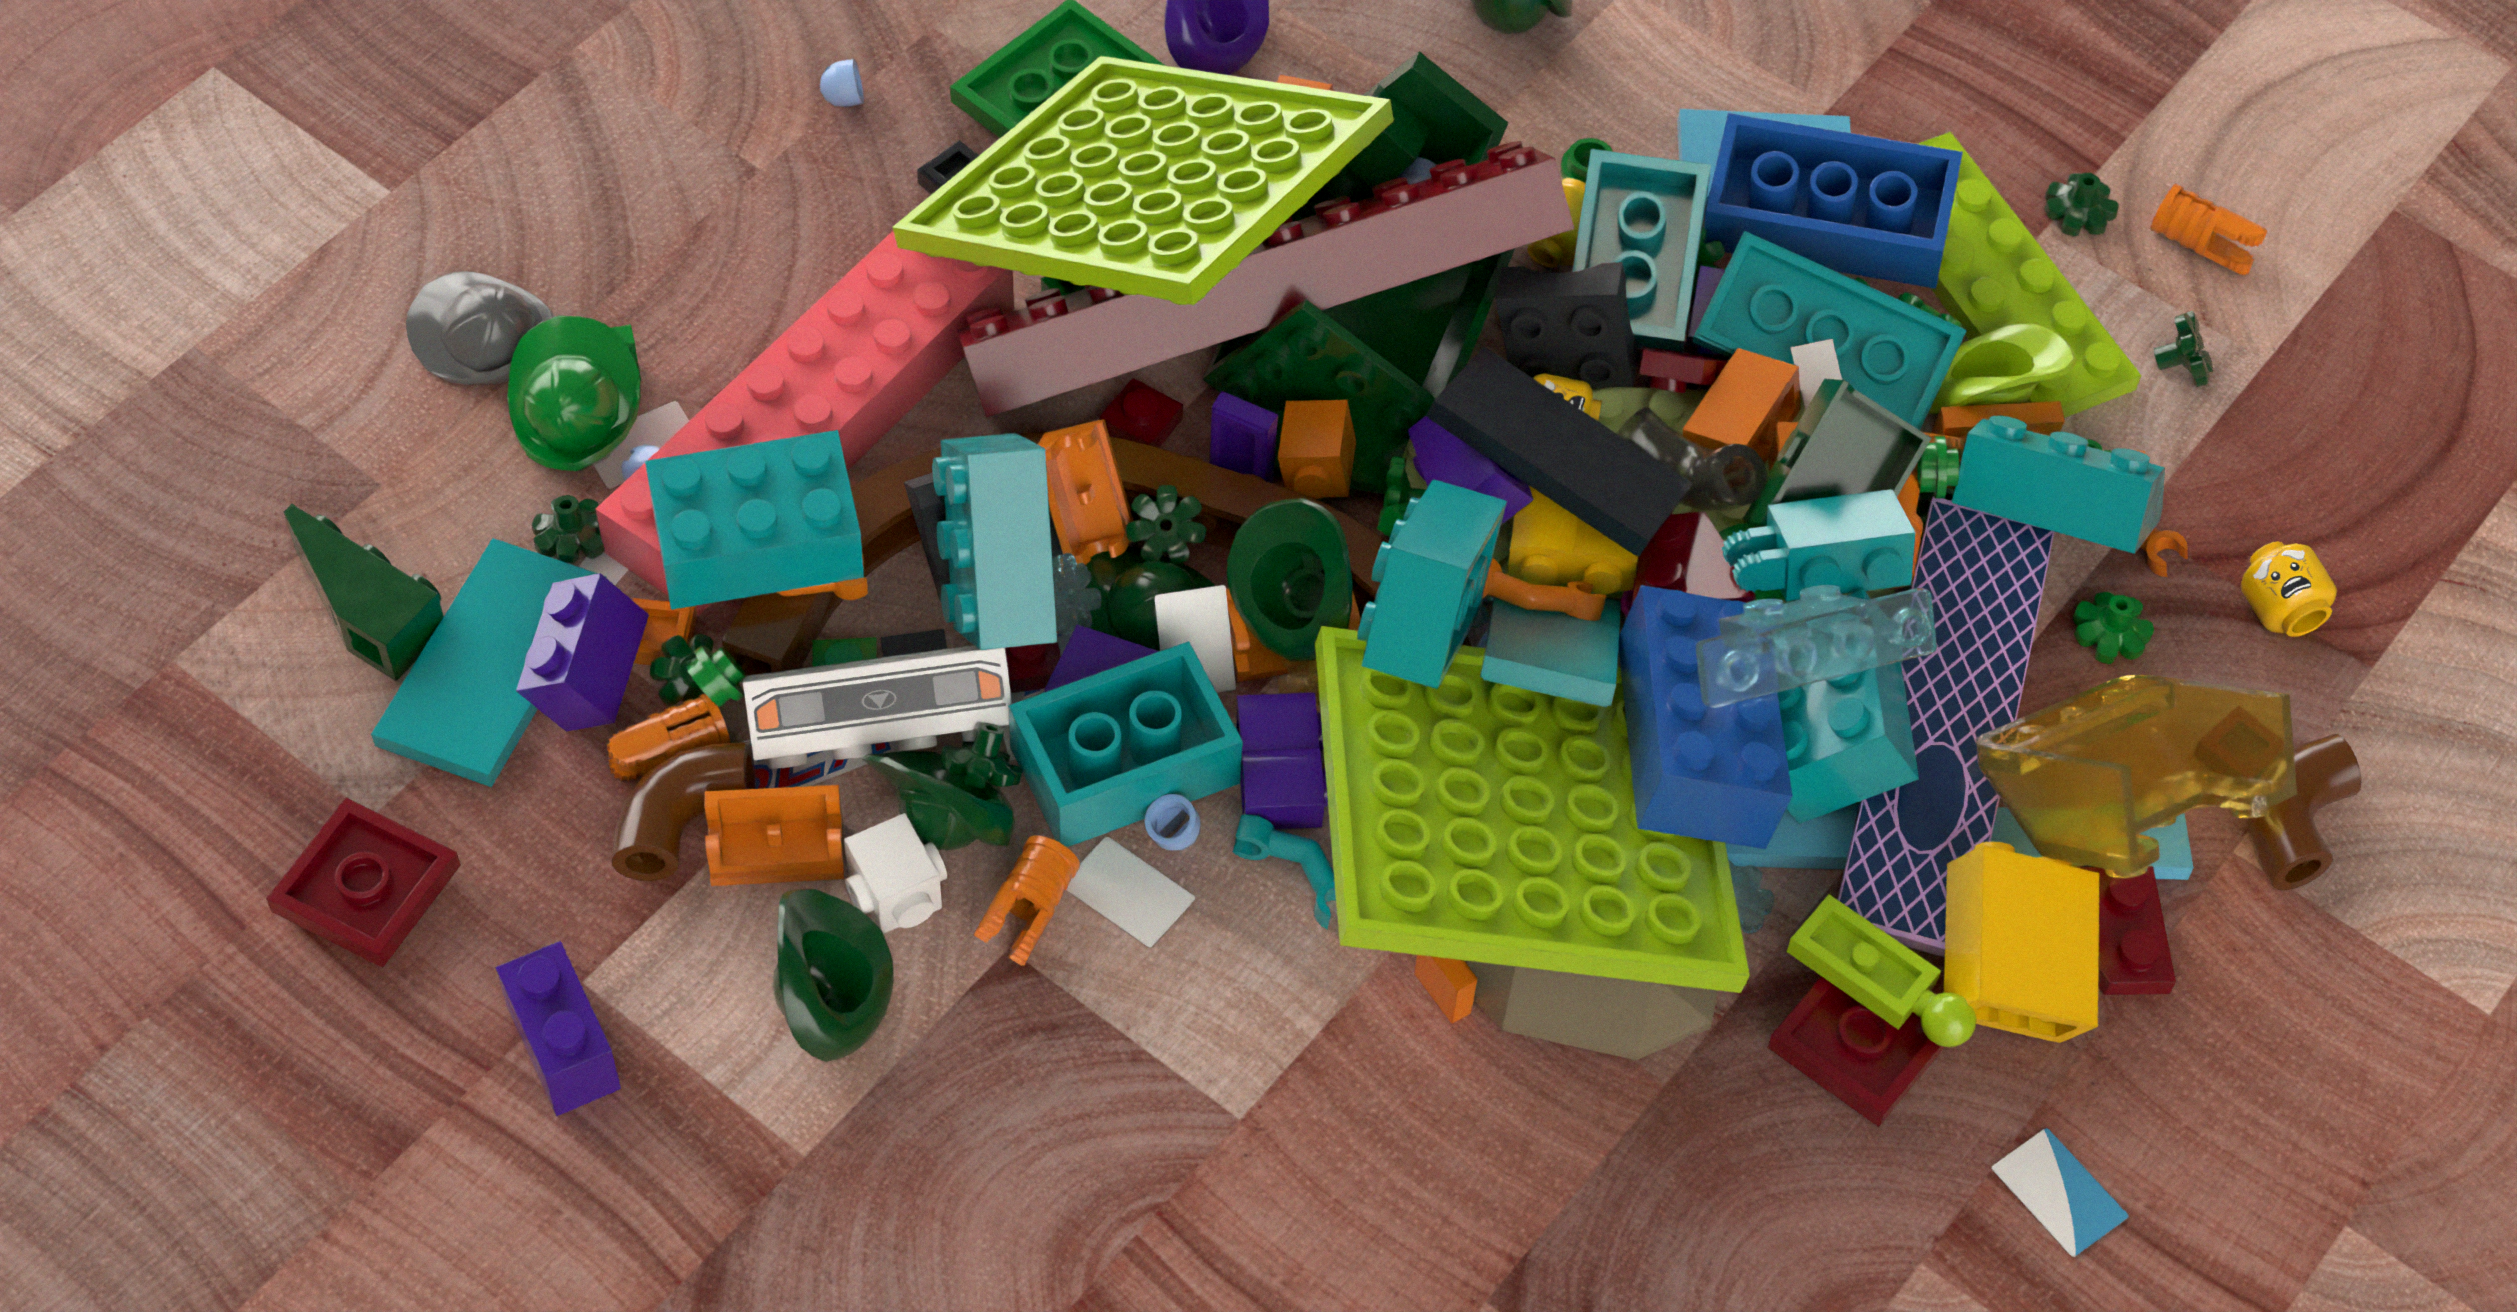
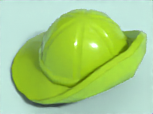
M2037 324L2008 325L1963 342L1955 354L1929 413L1938 415L1941 407L2027 403L2038 383L2061 377L2072 370L2077 361L2074 351L2061 336Z

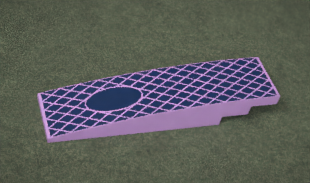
M1934 496L1932 497L1925 522L1914 579L1909 587L1903 618L1897 634L1919 779L1859 802L1837 900L1904 946L1945 957L1947 863L1974 850L1975 845L1991 841L2038 618L2054 531L1953 504L1950 500L1935 499Z

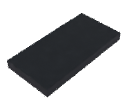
M1485 346L1438 395L1426 414L1428 419L1638 557L1675 511L1693 484Z

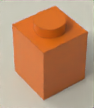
M1286 401L1278 452V461L1285 488L1314 499L1349 497L1356 437L1348 401Z

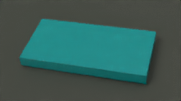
M1744 231L1692 342L1731 359L1737 348L1794 365L1791 347L1832 339L1842 380L1847 381L1855 390L1920 430L1967 330Z
M492 538L372 731L371 736L374 746L492 787L538 710L517 693L516 689L525 665L526 654L532 645L544 609L545 598L550 592L552 583L598 573Z
M1493 597L1480 677L1487 681L1598 706H1611L1617 679L1621 601L1606 598L1600 620L1589 621L1572 617L1565 612L1527 610Z

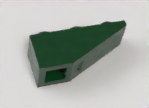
M291 504L283 513L295 550L347 651L397 681L416 662L444 617L439 591L423 576L413 574L410 577L394 567L388 558L376 547L370 544L360 546L345 537L338 526L327 517L320 514L313 517Z

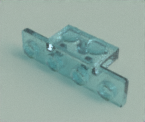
M1823 585L1803 589L1800 591L1801 600L1784 604L1780 599H1762L1748 602L1743 605L1744 613L1719 619L1721 636L1701 640L1696 644L1702 703L1705 706L1717 708L1932 654L1937 649L1931 592L1928 589L1915 588L1865 600L1840 594V587Z

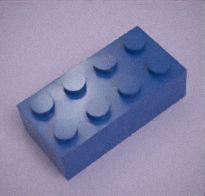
M1728 113L1705 210L1704 228L1707 231L1705 243L1720 240L1724 245L1725 252L1733 254L1743 232L1746 231L1836 272L1936 289L1963 152Z
M1641 585L1620 632L1618 644L1637 828L1766 849L1792 798V789L1765 607L1741 601H1730L1684 593L1678 590Z

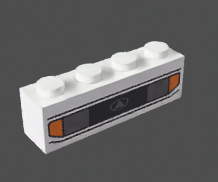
M975 645L751 675L743 679L753 759H767L770 769L808 763L806 753L833 750V758L837 760L864 757L872 753L871 744L897 741L898 750L923 749L937 745L936 735L962 732L963 741H975L980 723H991L999 727L1009 725L1008 705L1012 704L1005 648L980 650Z

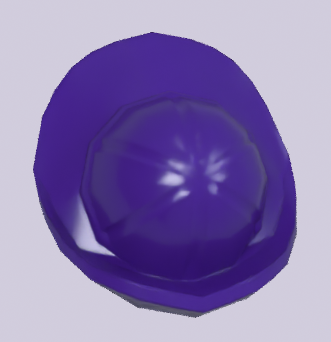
M1167 0L1164 28L1168 50L1174 61L1180 68L1224 75L1233 74L1248 64L1265 39L1269 27V0Z

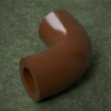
M2332 734L2302 744L2275 759L2251 791L2247 829L2258 862L2272 886L2277 890L2287 891L2306 885L2321 876L2333 862V855L2316 828L2314 822L2315 813L2318 809L2329 803L2357 795L2361 790L2362 783L2357 758L2351 746L2339 734Z
M750 743L712 744L681 751L647 771L623 801L614 830L612 866L621 875L638 881H656L673 875L678 869L680 840L684 828L691 819L705 812V791L755 789V765Z

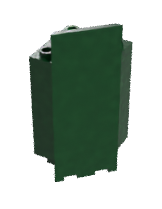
M1420 51L1363 94V96H1367L1380 84L1384 90L1429 128L1431 132L1417 157L1427 159L1435 165L1464 159L1466 166L1489 160L1487 151L1499 146L1509 122ZM1345 165L1305 205L1292 214L1293 222L1316 215L1314 206L1333 198L1349 196L1351 203L1373 197L1372 188ZM1515 248L1324 310H1320L1306 299L1267 328L1219 343L1202 380L1220 393L1222 391L1278 415L1274 476L1282 477L1278 452L1286 401L1347 400L1356 437L1350 488L1386 494L1388 488L1386 476L1391 459L1394 456H1403L1411 439L1408 429L1426 416L1438 395L1467 365L1495 299L1502 267H1508Z

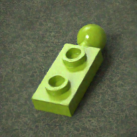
M1830 894L1827 895L1790 939L1787 953L1898 1030L1914 1012L1921 1017V1026L1925 1035L1939 1046H1959L1972 1036L1976 1027V1014L1973 1007L1968 1005L1966 999L1956 993L1946 992L1936 995L1931 992V989L1937 983L1941 970Z

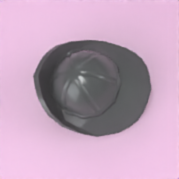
M462 271L441 276L424 285L409 308L406 330L412 352L430 373L451 383L495 385L509 381L513 353L520 339L539 323L555 316L552 310L539 298L520 287L482 273Z

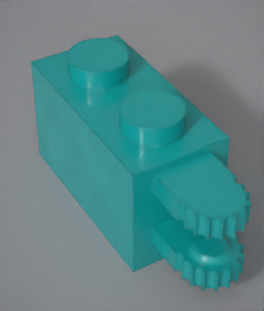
M1889 489L1768 505L1767 526L1749 528L1745 532L1742 530L1737 533L1733 532L1731 536H1727L1728 539L1726 541H1723L1724 546L1721 549L1726 562L1729 563L1730 567H1735L1732 570L1733 578L1741 590L1745 589L1746 592L1749 590L1755 592L1757 589H1760V591L1780 589L1786 601L1853 593L1861 589L1869 591L1911 585L1916 532L1894 491Z

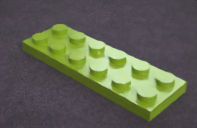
M1948 132L1917 143L1963 152L1936 289H1930L1949 314L1962 323L1961 327L1967 330L1965 333L1967 338L1971 340L2002 327L2018 324H2037L2061 336L2074 351L2077 359L2072 370L2061 377L2038 383L2027 403L2061 401L2064 418L2135 391L2142 376L1955 136Z

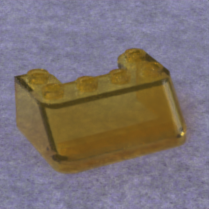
M2156 675L2123 676L2104 682L1982 734L1976 739L1979 769L2037 852L2044 857L2066 861L2067 865L2072 867L2088 865L2104 868L2108 876L2115 878H2130L2146 873L2147 866L2160 858L2159 842L2153 837L2140 835V833L2151 828L2172 825L2176 822V816L2191 809L2216 806L2230 809L2231 815L2235 817L2256 818L2269 814L2271 806L2297 795L2290 694Z

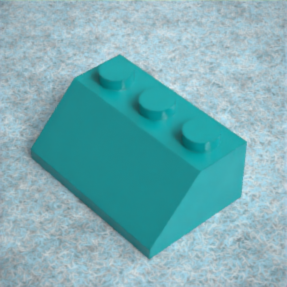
M1991 416L1989 420L1982 419L1968 432L1959 468L1958 486H1955L1952 498L1953 504L2134 554L2160 522L2163 510L2165 467L2149 463L2150 457L2142 452L2126 448H2115L2112 450V453L2087 447L2088 441L2079 435L2067 432H2052L2050 436L2026 430V423L2007 416Z

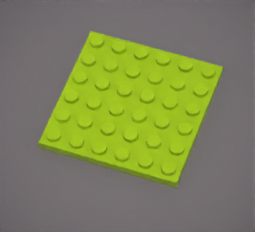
M1100 56L895 224L892 228L897 247L925 253L930 257H947L972 262L977 266H994L1019 271L1028 276L1040 275L1066 280L1074 285H1092L1118 290L1126 295H1144L1170 300L1177 305H1195L1394 121L1390 99Z
M1321 626L1315 642L1340 946L1727 992H1742L1750 974L1726 844L1637 828L1621 667L1617 666L1616 688L1611 706L1603 707L1483 680V677H1480L1485 648L1462 645L1439 688L1435 689L1361 666L1367 642L1357 639L1358 631Z

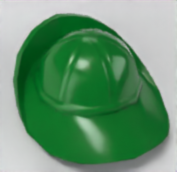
M558 315L530 329L520 339L513 353L507 393L511 422L517 441L526 455L547 468L582 471L607 459L626 439L637 419L641 399V383L639 369L624 340L605 323L581 316Z

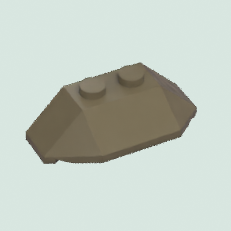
M1464 960L1478 978L1474 1001L1502 1031L1638 1060L1669 1047L1693 1033L1697 1035L1711 1028L1718 990Z

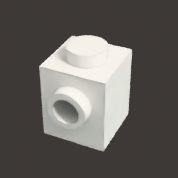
M905 813L844 839L847 869L850 876L845 879V884L853 905L864 914L870 912L874 922L882 930L883 934L898 927L910 928L928 919L933 912L942 908L940 881L947 879L945 865L932 842L925 845L922 844Z

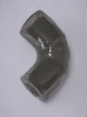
M1644 407L1637 411L1617 432L1618 435L1693 483L1681 501V505L1703 511H1729L1754 503L1761 496L1767 484V471L1764 462L1752 448L1742 444H1731L1720 449L1703 447L1681 435L1649 407Z

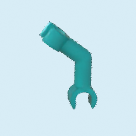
M1241 815L1235 836L1236 841L1233 853L1248 860H1262L1269 855L1300 863L1316 894L1313 909L1314 917L1323 928L1328 929L1331 912L1326 903L1336 901L1334 871L1320 844L1310 838L1275 830L1272 823L1262 817Z

